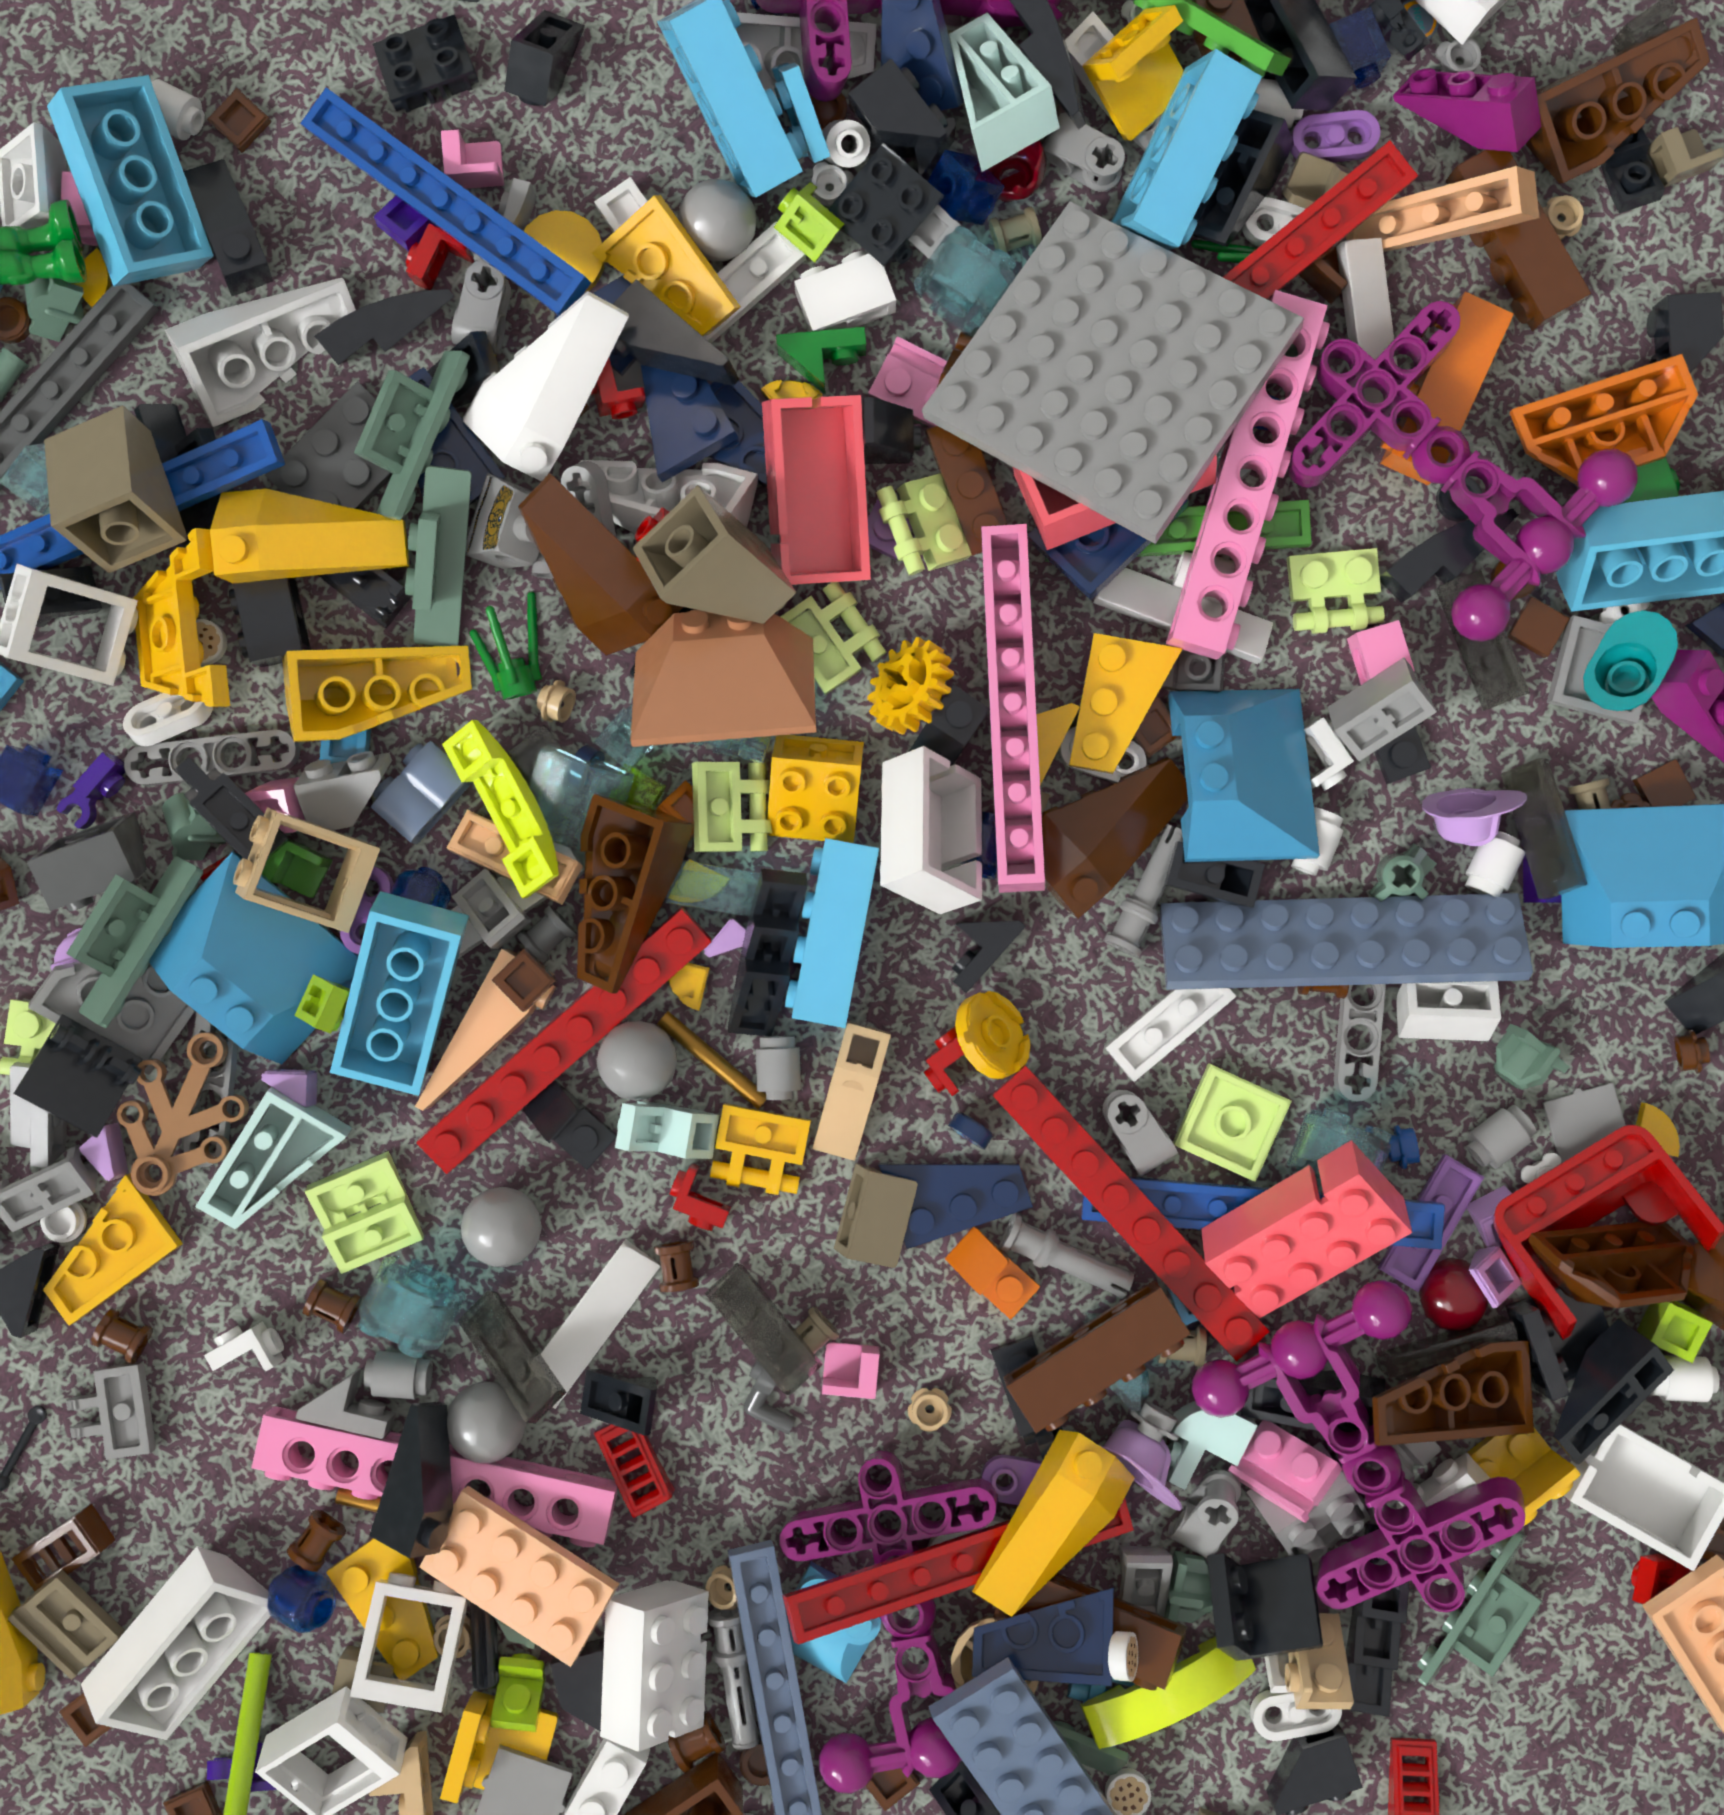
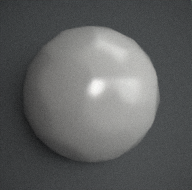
M708 179L697 183L686 193L679 206L678 220L707 260L723 262L735 258L748 248L755 235L757 217L754 204L747 192L739 185L728 180Z
M643 1021L625 1022L613 1028L602 1040L597 1056V1068L606 1087L621 1098L635 1101L649 1099L661 1093L673 1080L677 1066L676 1050L668 1034L655 1024Z
M494 1187L474 1197L464 1210L461 1222L462 1240L468 1252L481 1263L494 1267H508L521 1262L529 1256L539 1242L542 1229L540 1214L533 1200L522 1191L508 1187Z
M490 1381L472 1384L459 1392L449 1405L447 1416L449 1441L454 1450L470 1461L490 1464L502 1460L512 1453L523 1439L527 1424L525 1408L520 1397L503 1384Z

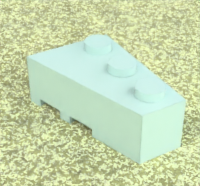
M988 13L949 34L982 172L1060 128L1051 85Z
M270 1087L195 1207L233 1229L238 1228L300 1174H303L335 1145L344 1140L352 1127L315 1105L304 1107L273 1087Z

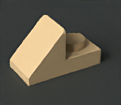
M427 1731L417 1732L406 1745L400 1775L369 1793V1796L400 1794L399 1815H434Z

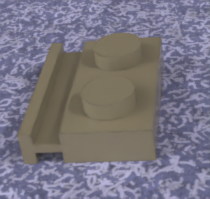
M62 1569L31 1594L22 1605L17 1606L8 1617V1620L71 1680L77 1676L80 1670L85 1666H89L115 1644L124 1632V1629Z

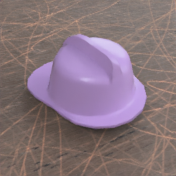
M1461 788L1428 795L1422 801V809L1434 817L1437 831L1444 840L1469 846H1483L1491 842L1498 834L1501 814L1521 807L1527 801V795L1521 791L1514 790L1485 791Z
M1123 1420L1104 1446L1101 1447L1118 1458L1135 1477L1134 1482L1165 1505L1180 1511L1183 1508L1180 1501L1165 1487L1171 1464L1169 1448L1163 1439L1161 1442L1153 1440L1137 1429L1139 1424L1131 1420Z

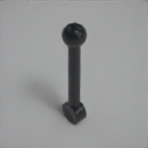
M35 1406L29 1410V1423L0 1473V1491H4L9 1487V1476L37 1425L46 1419L47 1411L44 1407Z

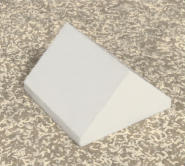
M33 122L0 149L2 226H21L27 229L45 225L49 219L50 204L61 200L62 171H67L66 157L61 143L42 124Z

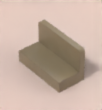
M855 1163L833 1249L847 1259L895 1268L898 1264L918 1186L917 1182L912 1179L885 1174L873 1167Z

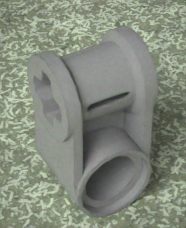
M1061 113L1058 117L1060 128L1050 133L1042 144L1047 164L1055 165L1061 169L1060 174L1068 175L1092 190L1107 192L1115 188L1120 181L1121 169L1125 161V151L1121 143L1087 124L1078 130L1067 113ZM1104 160L1111 163L1106 164L1103 169L1096 166L1101 165Z
M483 259L471 264L466 271L459 305L453 317L451 338L452 343L457 345L470 332L486 331L494 353L498 354L505 334L511 287L505 276ZM490 279H494L496 286H488L486 292H483L480 286H487Z
M1118 1089L1111 1092L1105 1098L1102 1108L1104 1118L1119 1140V1146L1122 1151H1125L1133 1163V1168L1140 1177L1178 1154L1165 1130L1154 1119L1146 1104L1133 1092ZM1122 1102H1125L1128 1106L1134 1105L1130 1109L1132 1118L1128 1121L1121 1117L1115 1118L1120 1113L1118 1105Z
M1214 1470L1203 1476V1479L1187 1500L1181 1503L1183 1510L1176 1523L1171 1522L1169 1524L1167 1536L1205 1558L1209 1555H1214L1227 1534L1236 1526L1239 1519V1510L1236 1502L1241 1495V1484L1238 1478L1224 1470Z

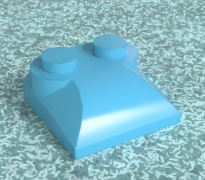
M811 1561L795 1591L839 1576ZM787 1616L793 1654L847 1683L869 1643L878 1635L881 1627V1617L798 1645L793 1640Z

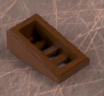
M89 1504L11 1559L35 1592L61 1569L68 1575L100 1554L116 1539L93 1504ZM67 1533L81 1552L79 1555L76 1556L63 1536ZM50 1543L66 1563L63 1566L60 1565L48 1547ZM37 1552L52 1572L47 1577L32 1556ZM38 1571L45 1577L44 1579H42Z

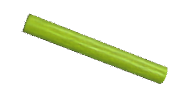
M249 1653L223 1815H247L272 1654Z

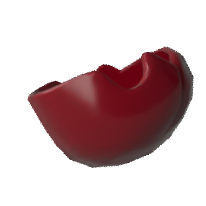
M1038 140L983 172L980 167L979 176L987 193L1001 201L1013 202L1028 198L1036 192L1043 182L1047 165L1041 141ZM1016 169L1020 171L1000 180L1001 175L1006 170Z
M1446 1258L1435 1263L1419 1290L1420 1302L1426 1318L1440 1329L1455 1332L1468 1330L1478 1324L1488 1308L1489 1301L1470 1273V1263L1466 1260Z

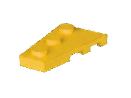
M654 195L591 253L603 263L608 262L624 274L623 277L630 283L637 279L702 336L712 333L741 308L661 195Z
M1094 633L1070 757V767L1109 774L1114 773L1183 648Z
M131 1173L125 1174L106 1206L102 1207L92 1220L93 1224L78 1245L72 1248L43 1289L69 1326L78 1322L183 1245L150 1197L136 1189L131 1179Z
M374 1538L326 1571V1574L364 1629L376 1581L380 1579L388 1580L389 1573L393 1572L415 1576V1585L420 1586L414 1558H408ZM387 1596L376 1647L387 1663L393 1666V1672L398 1679L406 1680L439 1657L440 1654L434 1645L433 1635L435 1631L427 1603Z

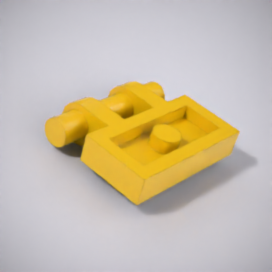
M724 1103L715 1148L731 1151L732 1156L730 1163L713 1160L710 1178L727 1181L726 1185L738 1188L740 1184L766 1188L765 1193L779 1195V1191L797 1194L800 1177L783 1174L785 1162L798 1165L803 1164L811 1120ZM746 1154L772 1159L770 1170L744 1166Z

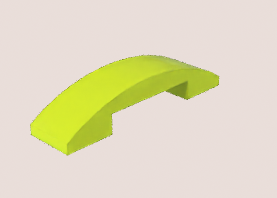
M471 720L442 745L461 782L474 783L510 852L502 861L521 897L528 898L559 875L553 840L542 811L514 762L498 741L478 720Z
M1215 1636L1198 1645L1199 1653L1176 1664L1172 1679L1165 1690L1159 1687L1155 1691L1148 1690L1136 1684L1124 1689L1121 1685H1118L1080 1704L1096 1746L1099 1749L1115 1746L1170 1726L1217 1701L1240 1685L1256 1670L1253 1660H1234L1217 1648Z

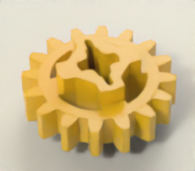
M916 637L913 644L907 640L902 641L899 652L891 649L889 651L890 660L885 663L879 662L877 665L880 670L878 673L879 677L870 680V684L876 687L875 691L867 696V700L874 704L869 710L870 714L877 718V723L901 735L905 734L907 728L917 732L921 720L928 724L931 723L932 710H942L944 707L941 702V696L951 693V688L945 685L946 681L954 676V671L947 667L952 661L951 657L944 654V649L930 640L925 641L920 637Z

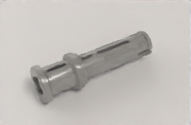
M1169 824L1165 826L1164 832L1132 897H1127L1125 901H1122L1120 905L1122 913L1112 933L1106 934L1103 940L1108 945L1136 958H1139L1142 953L1139 947L1150 924H1156L1158 920L1156 907L1167 887L1164 883L1175 842H1183L1182 829L1176 827L1173 830L1174 827Z
M1014 1213L1010 1218L1000 1240L999 1250L1003 1252L1012 1250L1032 1259L1033 1265L1039 1268H1045L1050 1265L1108 1291L1120 1299H1124L1127 1295L1124 1289L1129 1291L1132 1286L1133 1272L1126 1271L1060 1241L1056 1231L1052 1229L1043 1231L1022 1221V1216Z
M738 1606L734 1610L716 1608L708 1613V1624L714 1629L716 1642L713 1660L718 1667L722 1668L726 1705L732 1734V1746L738 1750L750 1749L760 1743V1736L757 1730L754 1698ZM738 1686H739V1690H740V1697H741L742 1710H743V1715H742V1716H741V1712H740L738 1692H737V1687H738Z

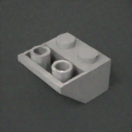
M1321 1442L1313 1446V1448L1332 1458ZM1342 1471L1319 1505L1314 1506L1308 1514L1309 1519L1306 1523L1252 1489L1247 1491V1494L1289 1556L1307 1554L1311 1558L1312 1563L1319 1561L1327 1553L1328 1548L1341 1539H1348L1357 1535L1363 1529L1364 1523L1371 1519L1356 1491L1347 1482Z

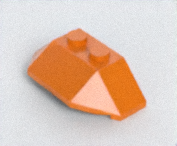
M1682 354L1514 408L1509 413L1525 454L1578 486L1580 466L1588 456L1596 451L1618 449L1630 455L1637 467L1663 459L1677 436L1690 408L1694 404L1698 392Z

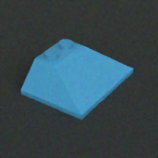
M1300 689L1222 690L1221 692L1170 691L1168 699L1172 736L1182 737L1189 808L1181 818L1185 862L1317 859L1320 853Z
M1724 804L1559 810L1563 944L1608 948L1713 946L1724 944Z
M233 850L186 900L173 921L171 931L161 940L149 963L172 993L239 1047L283 1064L316 1029L294 1016L312 975H317L350 989L359 955L347 949L338 937L321 924L245 900L236 894L235 891L238 885L233 884V878L242 857ZM261 874L257 888L290 898Z

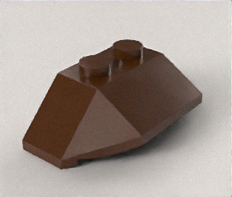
M1643 1222L1535 1232L1531 1233L1528 1241L1546 1274L1561 1287L1565 1295L1577 1302L1612 1308H1625L1684 1300L1688 1292L1694 1246L1667 1223L1660 1225H1649Z

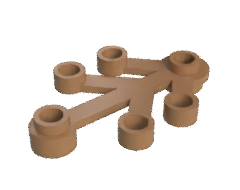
M199 1033L189 1041L187 1056L192 1065L174 1106L164 1084L167 1075L165 1064L158 1059H149L137 1065L142 1069L137 1081L144 1086L162 1131L156 1146H154L144 1124L149 1116L148 1107L144 1102L130 1100L122 1103L117 1110V1119L121 1125L126 1127L137 1155V1159L131 1168L132 1182L136 1189L145 1195L157 1196L166 1193L176 1183L178 1173L206 1162L212 1164L221 1162L231 1150L230 1142L224 1136L214 1135L206 1138L199 1148L173 1156L180 1138L224 1121L236 1122L242 1120L248 1114V1101L241 1095L233 1094L224 1097L218 1105L191 1115L211 1068L220 1065L228 1054L227 1042L218 1033ZM208 1041L213 1042L217 1047V1053L213 1058L206 1056L204 1053V1045ZM149 1064L157 1069L158 1074L154 1081L148 1080L145 1076V1068ZM230 1100H234L240 1105V1112L237 1116H231L227 1112V1104ZM129 1106H134L139 1111V1118L136 1122L130 1121L126 1115ZM212 1141L218 1142L222 1147L219 1157H214L209 1153V1144ZM153 1164L158 1165L162 1170L160 1180H154L150 1176L149 1170Z

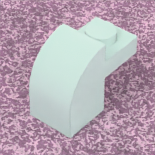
M637 1101V1104L622 1103L617 1125L618 1132L615 1148L625 1151L661 1152L685 1159H712L720 1115L653 1102Z
M1195 1401L1181 1407L1173 1414L1177 1418V1422L1172 1430L1180 1439L1178 1442L1171 1440L1167 1445L1171 1456L1167 1480L1185 1490L1205 1450L1238 1466L1257 1428V1424L1251 1417L1241 1416L1242 1412L1240 1411L1234 1416L1218 1418L1206 1414Z

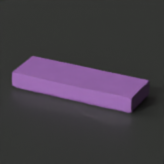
M1446 1154L1442 1155L1417 1198L1420 1201L1441 1202L1445 1205L1442 1250L1484 1179V1176ZM1390 1245L1378 1269L1419 1292L1442 1250Z

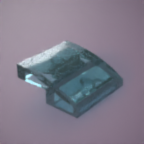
M547 744L540 750L529 788L542 811L553 842L580 850V837L593 793L626 802L634 775L597 758L586 761Z

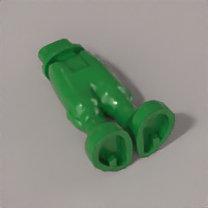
M59 200L50 204L49 219L45 225L27 229L21 226L0 227V285H24L34 282L37 278L62 279L68 283H81L87 280L86 265L81 253L83 251L82 240L69 200ZM52 251L41 255H29L33 252Z

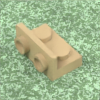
M1319 1613L1323 1646L1317 1649L1288 1653L1289 1663L1285 1664L1284 1671L1286 1689L1288 1692L1294 1693L1296 1709H1351L1354 1700L1339 1614Z

